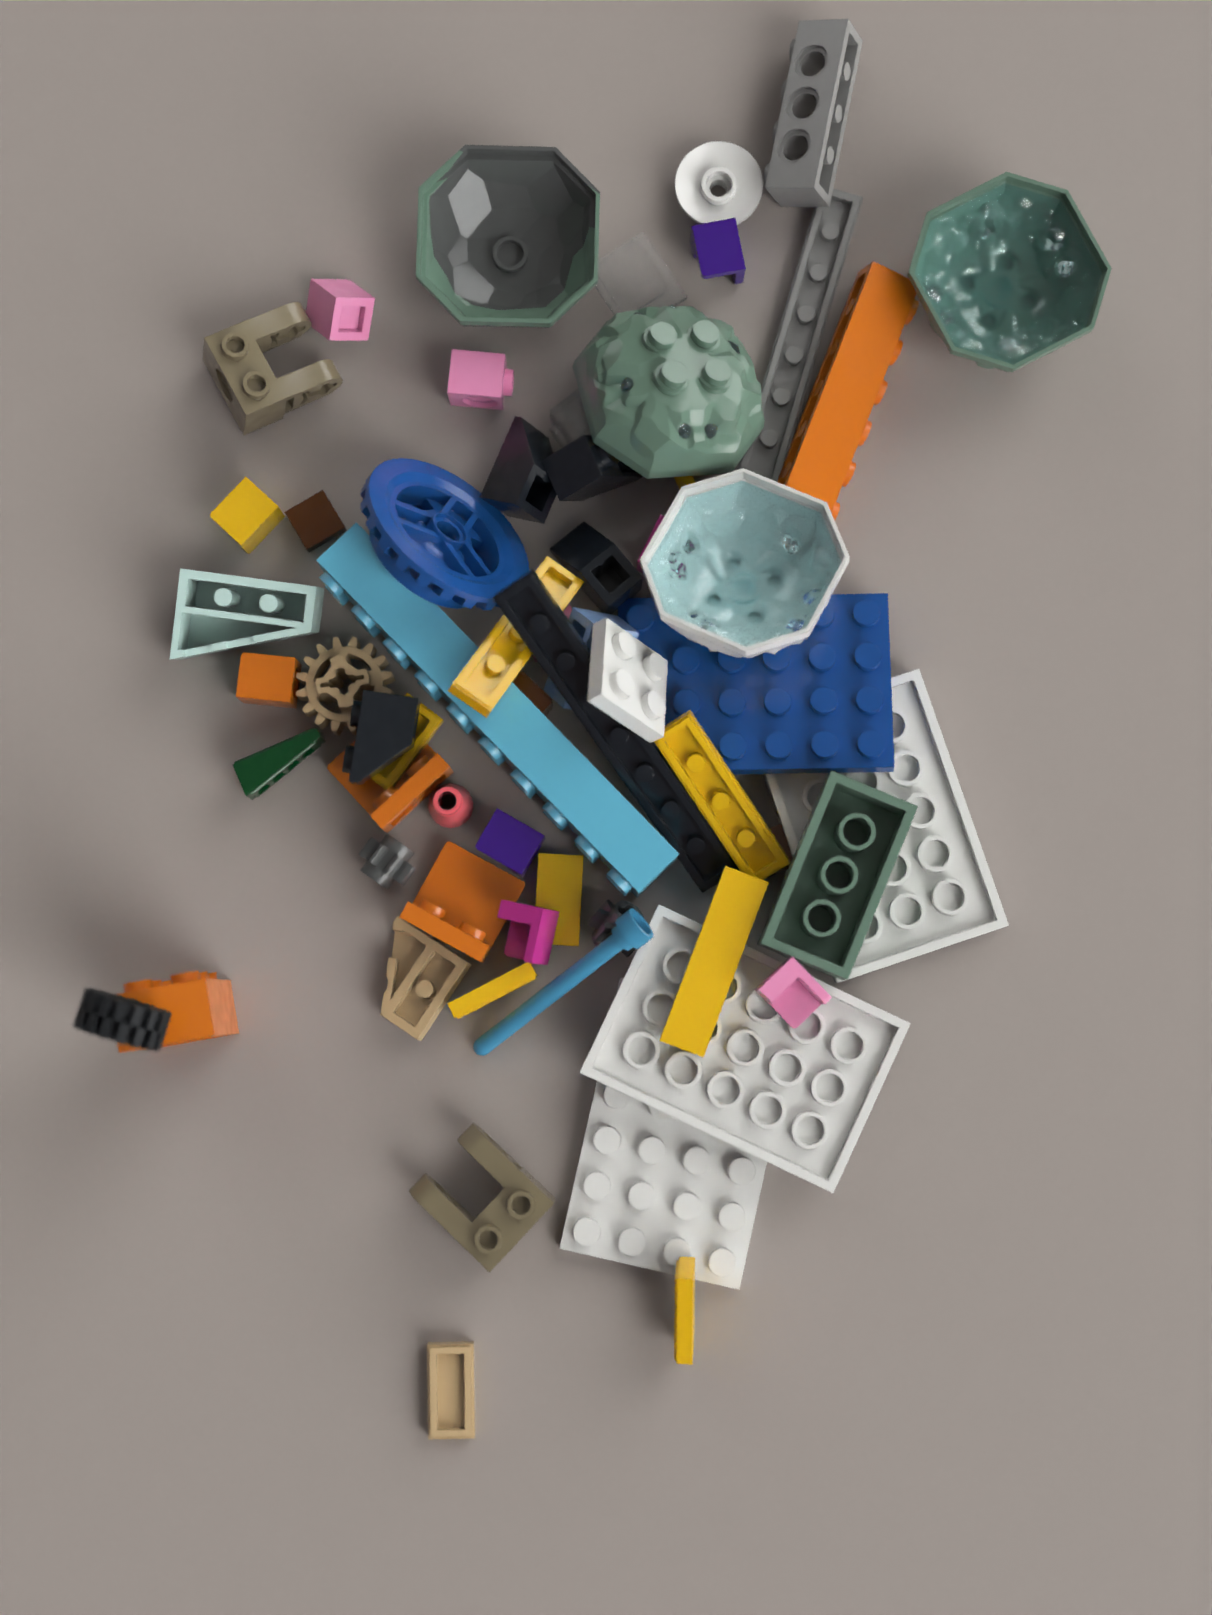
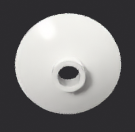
M724 141L704 143L691 150L681 161L675 177V193L679 205L686 215L699 224L736 218L737 224L743 222L756 210L763 191L762 173L754 157L744 148ZM718 185L722 186L726 193L720 197L714 196L710 189Z

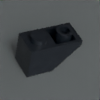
M515 416L480 498L509 517L544 524L557 495L541 461L553 454L549 437L522 417Z
M582 435L541 460L559 501H583L644 477L593 443L591 435Z
M585 521L549 550L565 569L584 581L581 589L602 613H614L621 604L641 591L642 575L612 541Z
M363 690L362 701L354 699L350 727L357 728L355 745L346 746L343 760V772L350 773V783L364 784L414 748L421 705L419 698Z

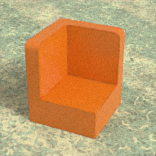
M243 652L240 656L236 697L241 702L247 704L297 709L298 697L296 696V691L299 690L300 682L296 675L301 672L302 664L296 657Z

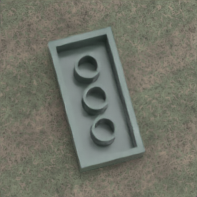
M830 771L824 779L757 945L787 958L794 957L799 963L837 979L848 980L918 806Z

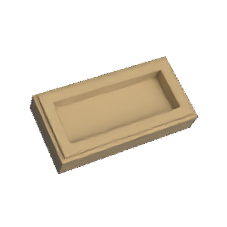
M474 1341L428 1342V1440L475 1439Z

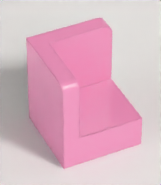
M311 279L306 314L312 323L311 327L329 341H368L375 297L348 279Z
M788 957L755 989L791 1028H797L821 1004H826L832 998L794 957Z

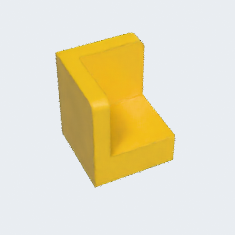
M247 477L210 513L212 520L229 534L247 554H250L285 518L279 506Z

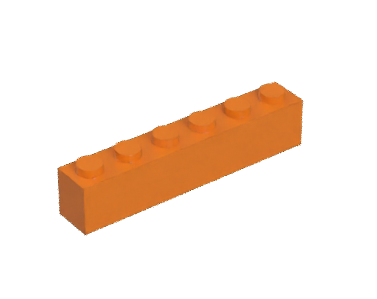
M875 261L857 273L777 481L827 502L834 520H836L840 510V503L836 502L842 486L846 487L855 472L856 462H853L852 459L857 446H862L870 433L872 422L868 421L873 405L877 406L887 389L888 382L883 379L888 366H892L901 353L903 341L899 340L903 327L912 321L919 305V301L915 300L916 291L909 278Z

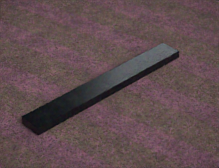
M533 568L495 593L493 599L659 833L679 853L677 858L701 892L704 893L718 884L725 866L739 871V868L654 741L649 743L587 701L591 651Z

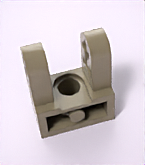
M300 302L285 304L204 337L203 362L243 435L283 419L284 414L327 396L343 383V379L331 359L320 360L278 378L275 377L265 359L264 352L293 341L310 329L312 323Z
M473 1122L457 1141L503 1186L501 1192L474 1218L436 1180L426 1173L409 1189V1192L490 1273L553 1206L555 1197L524 1167H521L483 1129Z

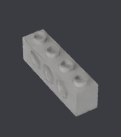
M849 19L799 21L796 38L791 41L788 77L781 87L782 107L779 121L774 124L772 132L773 151L770 163L766 165L764 170L765 188L781 207H830L863 40Z

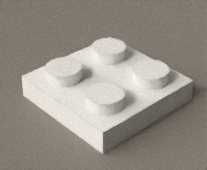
M606 617L594 623L592 628L587 701L649 743L664 737L668 661Z

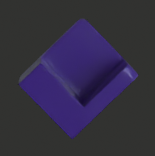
M736 218L693 225L691 228L690 245L693 258L698 259L701 277L709 279L732 274L734 284L743 283L746 267Z
M497 808L478 839L476 849L503 864L510 871L524 877L546 838L545 835Z

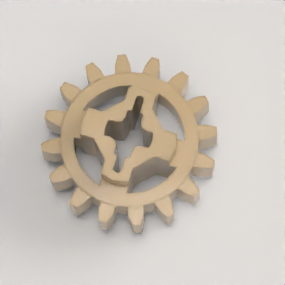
M352 636L348 646H343L338 637H333L332 649L326 650L319 643L316 645L320 656L316 660L311 657H304L303 661L310 669L308 673H297L296 678L306 687L296 691V696L300 701H309L302 710L307 717L318 714L315 724L320 729H324L331 723L332 732L340 736L344 726H348L355 736L357 728L350 727L354 699L362 701L363 690L394 694L386 685L396 680L391 671H383L389 665L386 657L381 655L374 658L377 649L372 643H368L361 650L357 637ZM350 659L359 660L368 665L372 670L367 671L366 668L357 670L351 664ZM331 665L324 677L320 678L323 671ZM350 678L352 684L348 686L349 693L342 694L339 689L344 685L343 680ZM324 701L326 704L336 703L341 710V714L327 710L320 702Z

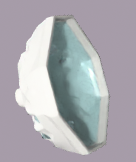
M742 468L682 486L641 556L640 565L660 619L689 640L708 647L710 652H721L737 658H752L765 652L776 654L780 649L789 645L801 644L804 639L810 636L844 573L850 556L827 502Z

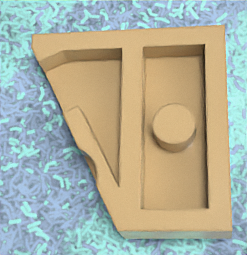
M397 916L393 921L392 930L395 931L392 956L388 957L386 970L388 984L386 991L383 993L380 1015L415 1039L422 1041L471 967V964Z

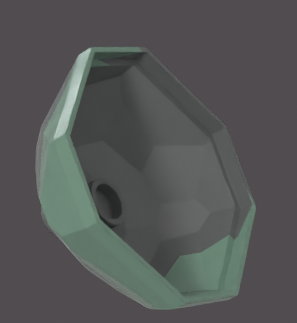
M464 145L418 189L416 279L462 326L552 327L598 284L600 191L556 147Z

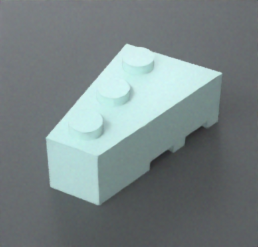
M180 568L170 659L192 658L319 633L325 588Z

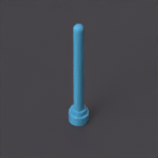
M630 908L615 920L616 926L611 929L612 935L480 1036L473 1044L474 1052L480 1056L487 1055L623 949L629 951L633 947L639 949L654 937L647 921L635 909Z

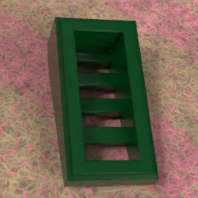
M313 727L235 761L233 768L246 797L252 800L259 797L326 742L323 734Z

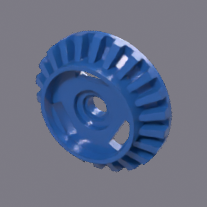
M397 458L387 460L379 464L372 471L361 489L360 495L363 498L360 503L361 512L367 518L365 524L369 530L370 541L377 557L398 582L414 594L431 603L454 609H471L473 606L481 610H492L495 606L500 608L493 599L494 594L529 571V561L523 543L501 511L480 498L481 493L476 488L443 468L415 459Z

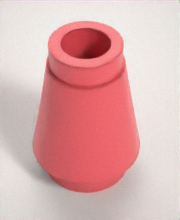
M454 783L444 784L435 789L431 794L428 803L429 813L432 819L440 826L456 828L466 823L471 817L473 799L463 786ZM447 794L456 797V805L450 810L441 808L443 804L442 797Z

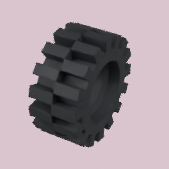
M85 988L73 1027L120 1044L159 1052L172 1013L135 999H129L93 988Z

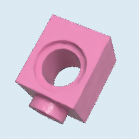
M452 349L447 390L450 405L503 410L504 396L512 397L514 387V369H507L506 355L502 353Z

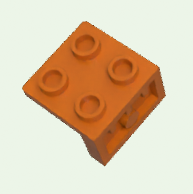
M428 744L395 787L391 786L387 790L372 779H369L362 785L350 783V773L343 772L345 750L327 766L329 772L386 833H389L454 773L447 762L438 753L436 754Z
M448 841L441 850L413 903L407 902L399 918L477 961L484 963L507 921L506 919L497 918L501 899L517 902L525 888V883L475 854Z

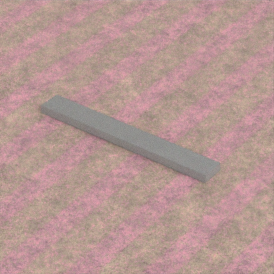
M833 188L830 207H814L761 386V399L765 420L764 428L739 462L737 470L744 468L776 482L778 481L790 449L863 200L861 196Z

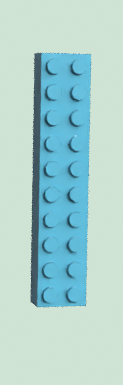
M357 522L316 560L324 572L319 576V579L325 584V588L342 606L348 601L354 605L350 611L356 616L355 619L373 638L379 633L386 638L382 644L387 648L386 651L404 670L412 665L418 671L414 677L419 681L418 684L435 702L443 697L449 703L446 710L450 713L449 716L466 734L474 729L481 736L477 742L481 745L480 748L497 766H500L505 761L513 769L509 775L516 786L529 799L537 794L546 803L542 807L543 813L560 831L568 826L578 836L574 840V845L591 863L594 864L600 859L610 869L606 874V878L623 896H626L631 891L638 898L676 861L679 853L513 682L487 718L448 692L453 681L479 647L438 605L414 594L389 573L377 557L368 533Z

